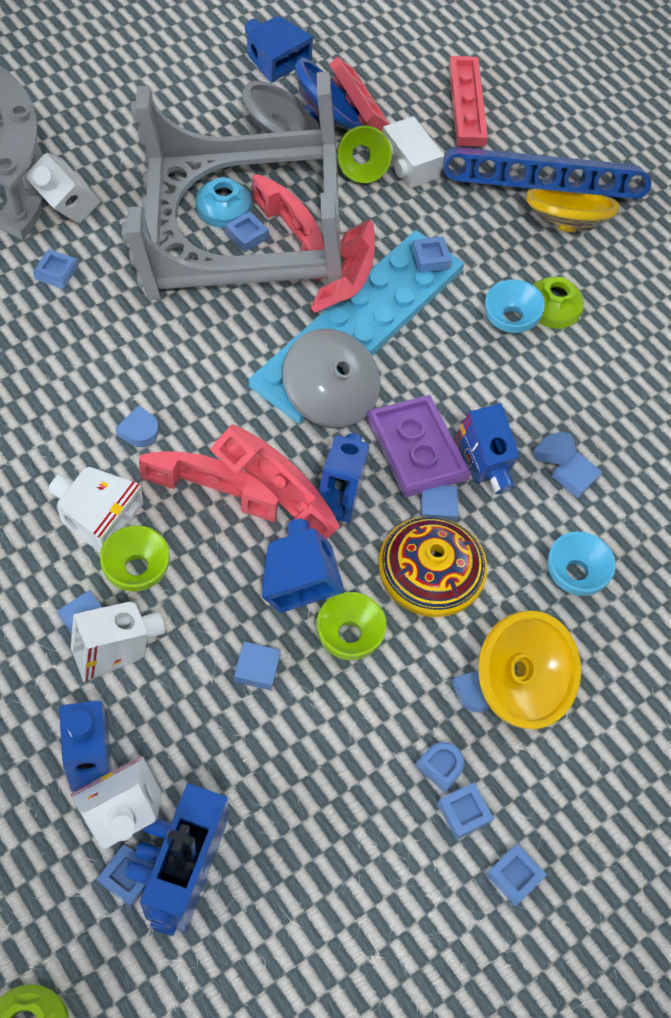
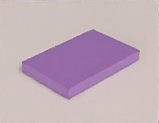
M431 395L367 411L366 419L404 498L421 494L424 490L443 485L449 486L469 480L471 472Z

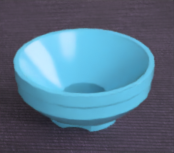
M221 177L206 183L200 188L196 196L198 216L205 223L214 227L225 228V224L252 210V200L249 191L242 184L230 178ZM219 188H228L232 193L228 196H220L215 191Z
M523 280L501 281L495 284L486 295L485 312L488 320L495 327L505 332L521 333L532 329L539 323L544 312L545 302L541 292L535 286ZM514 311L519 313L522 319L517 322H510L504 318L503 314Z
M579 531L569 532L560 536L552 545L547 560L548 570L554 582L566 592L578 596L594 595L600 592L610 583L616 568L615 558L609 546L599 537ZM570 564L581 566L586 572V578L583 580L571 578L566 571V567Z

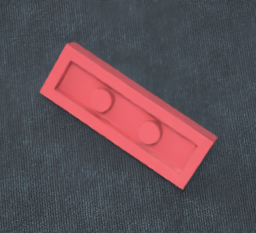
M337 56L329 64L336 74L333 77L334 81L348 93L345 98L352 107L360 112L358 118L364 126H372L382 132L383 126L390 123L354 68Z

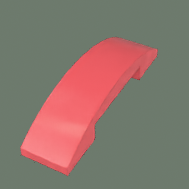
M259 174L252 176V199L266 217L270 218L279 214L302 243L301 251L324 250L320 229L304 204L277 182Z
M371 220L345 232L341 240V255L344 258L342 278L319 289L311 306L314 313L323 311L353 297L365 284L372 268L375 250L374 224Z
M232 424L210 448L235 474L243 468L247 473L262 482L278 498V502L295 517L294 519L307 520L310 528L316 529L326 539L340 527L330 507L306 476L284 455L256 435Z
M152 452L141 454L139 458L141 479L175 489L179 478L241 498V512L274 523L277 519L278 498L262 482L242 469L235 474L219 459L187 452Z

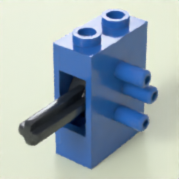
M187 783L172 822L158 818L154 823L143 828L145 833L165 839L162 847L141 841L136 848V858L155 865L151 868L131 861L128 863L124 875L127 879L146 885L140 905L145 918L151 922L149 926L151 929L169 936H174L176 930L187 933L229 820L227 796Z

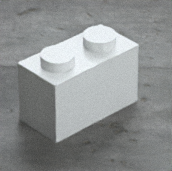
M414 116L383 126L382 132L388 138L391 145V165L394 167L396 175L403 179L409 189L440 178L444 154Z

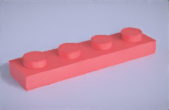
M450 56L449 72L457 146L486 147L488 136L479 58Z

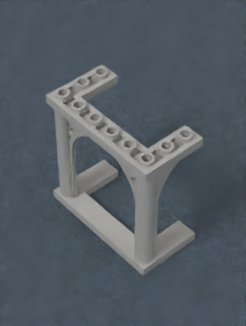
M330 71L317 72V97L321 129L226 137L201 135L186 130L168 119L155 104L150 86L137 87L136 101H131V112L133 120L139 121L138 136L140 144L146 146L145 161L148 171L143 173V181L147 194L142 195V206L128 207L127 222H122V237L124 243L130 244V261L132 266H137L139 287H144L148 300H160L161 289L328 278L329 283L342 278L337 147ZM323 159L324 193H320L324 250L240 256L217 255L192 245L178 228L176 215L183 195L196 181L213 171L236 165ZM173 171H181L187 177L182 181H176L168 175ZM168 187L176 189L175 192L170 194ZM167 235H173V239L167 241ZM176 247L184 249L178 257L167 253ZM190 257H197L198 260H191Z

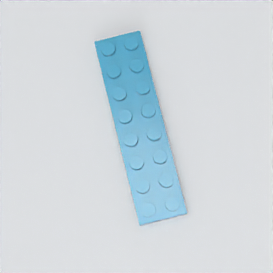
M415 230L371 269L365 284L357 294L327 308L249 378V387L300 425L306 418L296 410L286 394L282 369L287 352L301 336L317 329L343 331L359 340L373 356L463 271L465 262L450 253L452 259L450 269L419 273L411 249L413 240L425 239L427 237ZM337 366L338 372L344 375V370Z

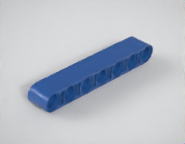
M464 147L448 149L444 153L443 168L447 177L451 180L633 199L644 197L650 191L652 184L650 176L640 166L634 164ZM460 157L465 160L461 169L452 170L449 168V163L452 159ZM486 160L493 161L494 167L490 172L482 173L479 171V166L482 162ZM516 163L524 165L523 171L519 175H509V169L512 165ZM546 166L553 167L550 177L546 179L539 178V172L542 168ZM576 169L582 170V176L578 181H569V175L572 171ZM606 172L612 173V178L607 184H599V178L602 174ZM636 175L641 176V181L636 187H628L632 177Z

